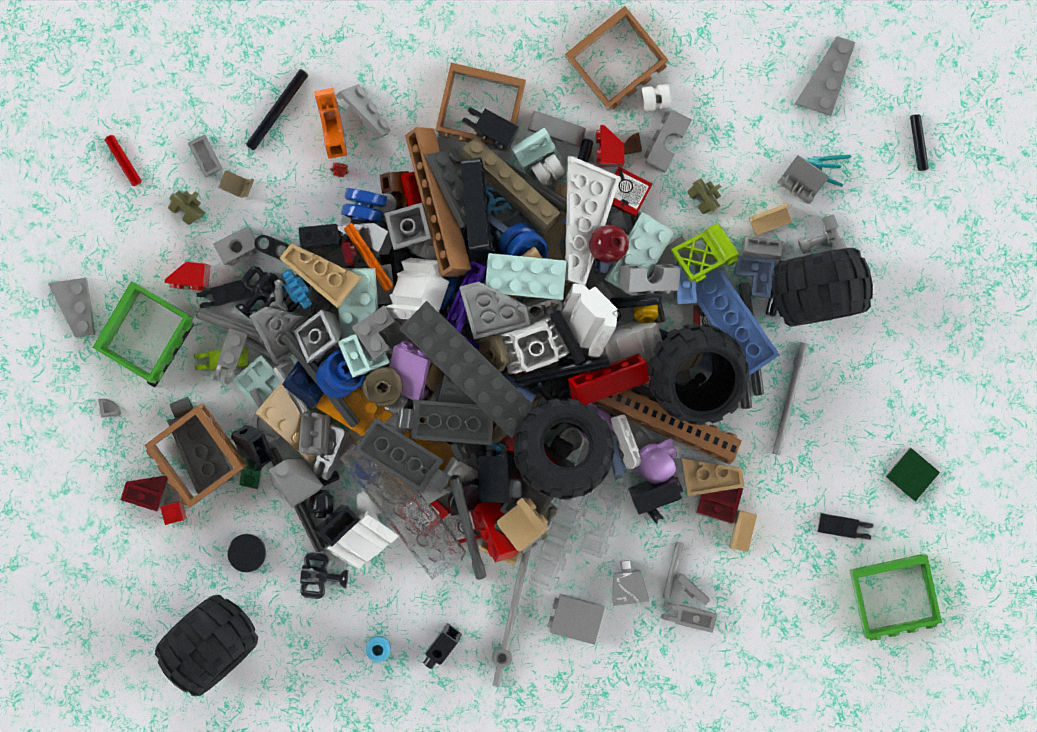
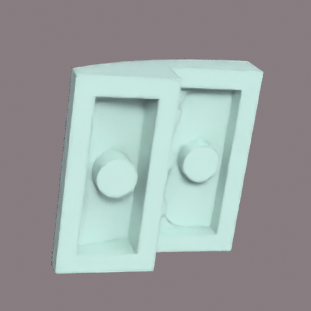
M545 128L512 147L526 175L532 172V166L539 162L544 163V159L550 155L555 154L556 157L559 156Z
M356 334L338 341L352 377L360 376L390 364L386 353L373 360Z

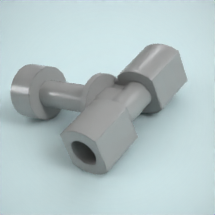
M834 214L822 219L826 228L823 231L824 235L808 241L806 238L798 240L802 254L811 252V247L827 242L828 245L832 244L834 250L847 248L843 237L840 238L837 231L839 226Z

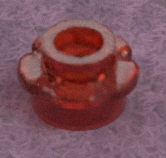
M333 163V167L330 168L333 175L337 177H344L345 174H349L347 171L348 165Z

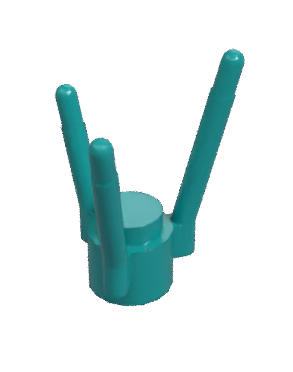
M813 156V158H808L807 161L822 171V167L841 168L839 164L823 163V161L848 159L852 156ZM828 178V180L826 181L831 184L843 187V184L836 180Z

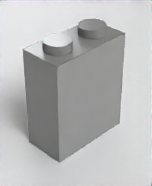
M560 594L559 598L555 597L553 609H556L554 617L550 616L547 626L551 628L550 633L595 645L605 606Z

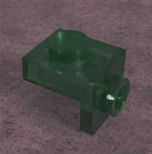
M245 460L248 466L241 471L239 485L258 489L262 468L259 470Z

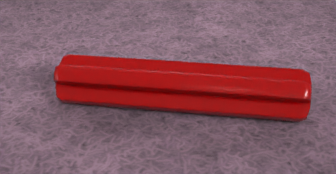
M109 135L104 141L131 185L134 187L139 185L142 180L115 136Z

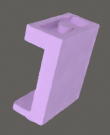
M403 341L394 346L389 368H393L402 380L403 388L401 395L412 400H423L428 397L429 389L425 388L431 360L418 347L408 341Z

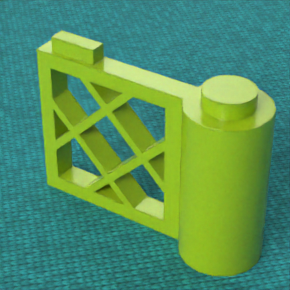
M719 223L710 226L701 234L671 249V253L690 282L695 281L696 284L706 279V274L723 265H734L738 262V257L740 256ZM702 239L706 245L705 250L694 248L695 242ZM682 249L690 251L689 259L681 257L678 251ZM692 253L703 254L702 262L691 260ZM706 255L714 257L717 263L713 265L705 264ZM689 265L700 266V272L692 275Z

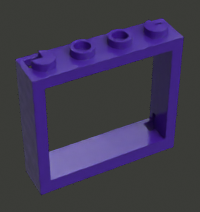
M472 261L470 265L471 270L467 272L461 286L476 282L483 284L486 278L487 267ZM459 289L446 320L461 333L468 316ZM464 337L476 349H479L480 344Z

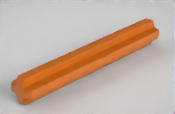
M353 223L345 226V232L369 268H375L376 279L385 291L393 287L392 282Z

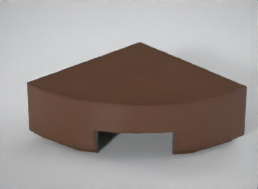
M639 133L633 134L627 139L624 144V155L642 152Z

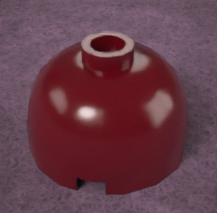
M616 225L600 226L592 233L591 240L589 241L590 251L598 261L606 264L618 262L629 250L628 235L622 228Z

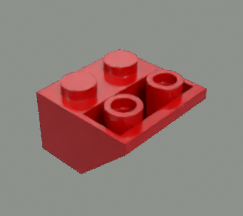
M600 125L599 130H596V143L600 144V149L596 151V163L600 162V167H623L625 163L624 143L605 125Z
M185 262L170 274L164 283L170 284L169 288L184 289V286H189L190 290L203 291V287L209 288L211 265Z

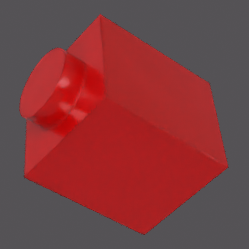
M182 501L160 506L165 525L187 519Z

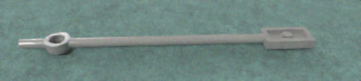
M531 549L522 553L502 645L493 654V662L497 667L492 685L500 687L504 668L509 666L512 661V654L508 649ZM501 654H504L506 656L505 661H501L499 659V656Z

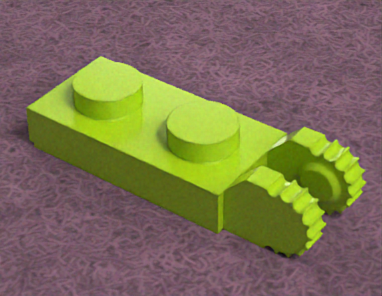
M244 347L237 367L249 366L247 347ZM221 350L194 354L196 359L209 357L210 362L208 365L199 364L195 366V370H216Z

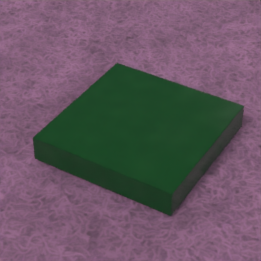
M910 447L885 477L916 502L940 472Z

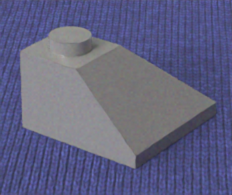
M422 203L384 213L394 250L431 240Z
M324 310L319 311L294 330L307 363H311L339 341L342 332L336 315Z
M303 458L284 460L269 469L270 480L291 508L324 488Z

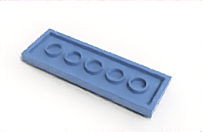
M713 260L712 262L709 263V265L715 264L716 261ZM719 267L706 274V279L696 284L697 303L714 327H718L723 332L728 333L741 346L746 356L745 360L749 365V375H752L780 356V354Z

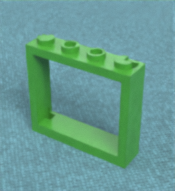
M131 281L92 348L148 382L156 383V381L162 378L164 374L163 369L166 364L168 365L172 361L173 352L182 344V337L191 328L194 317ZM140 293L182 317L181 322L151 373L146 372L108 349Z
M919 554L850 569L863 635L866 639H870V641L880 640L881 636L884 635L895 637L900 635L902 631L913 633L919 631L918 628L926 626V629L937 627V624L942 623L928 555ZM921 564L932 616L869 630L858 578Z

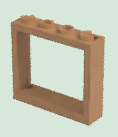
M626 6L565 53V58L607 110L611 107L613 110L622 103L621 99L626 95L628 98L637 91L636 87L641 83L643 86L652 79L651 75L656 71L658 74L667 67L666 63L668 62L667 57ZM625 18L658 59V62L608 101L575 58Z
M456 63L450 64L435 129L439 136L450 138V135L458 137L457 140L467 143L469 140L477 137L476 134L443 127L455 74L518 88L511 123L516 125L526 84L525 79ZM478 138V139L481 140L486 146H487L488 144L493 145V143H494V142L490 141L489 139H487L486 141H484V140Z
M204 403L192 409L144 445L147 448L146 452L149 457L154 458L158 464L159 471L167 476L169 485L174 490H177L180 494V500L184 505H188L189 508L248 466ZM196 415L234 468L193 497L156 444Z

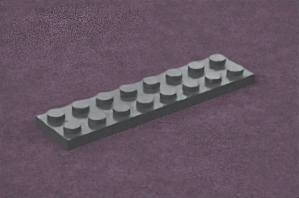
M425 301L399 329L512 438L517 433L521 422L535 406L428 301Z

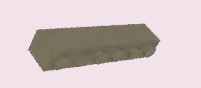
M475 137L463 148L461 159L481 157L484 165L485 181L544 235L558 222L560 212L481 140Z

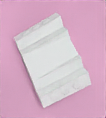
M417 258L401 261L404 271L397 273V283L393 293L389 295L393 304L385 307L392 318L409 319L425 301H428L439 312L449 281L443 279L444 276H441L438 261Z
M573 284L562 304L561 313L580 347L589 348L588 356L600 357L616 328L617 308L596 287L589 290L585 285Z
M550 316L531 321L530 326L495 334V336L503 338L507 354L510 357V363L506 365L509 374L532 371L559 361L558 358L564 357L569 353Z
M634 320L616 326L600 358L607 356L610 363L639 353L646 362H649L650 358L654 357L653 350L658 342H663L658 323L643 324Z
M368 510L358 516L360 521L336 544L325 548L356 569H359L365 562L375 557L399 536L384 526L378 520L375 513Z

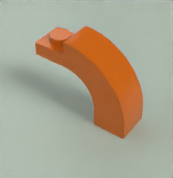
M334 88L314 91L328 159L347 156L343 125Z

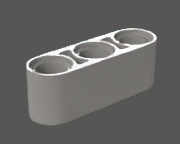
M533 111L528 130L534 133L545 128L550 138L576 147L581 146L586 128L537 111Z

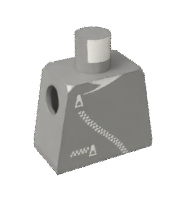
M631 560L620 561L621 572L613 573V606L649 602L641 571L632 569Z

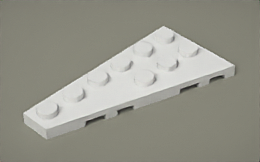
M568 156L565 260L567 262L565 280L574 284L586 285L594 260V256L590 251L589 241L593 231L606 224L621 177L572 156Z

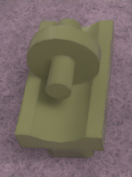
M701 178L692 183L693 186L687 193L692 199L699 195L702 196L704 202L698 205V209L702 214L710 211L713 212L720 207L716 200L721 197L717 191L721 188L720 184L714 186L711 181L705 184Z
M177 191L169 198L171 202L168 209L175 214L180 209L185 211L186 213L182 220L187 225L192 224L205 214V211L199 207L201 202L197 200L199 193L196 191L192 195L187 191L184 194Z

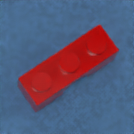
M483 502L475 507L473 519L480 527V535L487 543L490 557H493L495 563L515 557L519 551L505 534L498 532L495 528L497 521L505 515L500 511L502 508L501 504Z

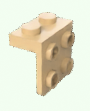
M521 498L516 502L518 505L497 521V525L518 551H523L550 529L547 525L549 522L542 514L539 515L535 510L537 507L530 498L528 500L527 498Z

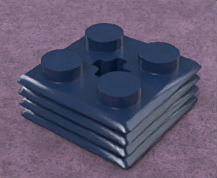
M297 361L282 383L284 388L311 408L319 402L324 394L299 361Z

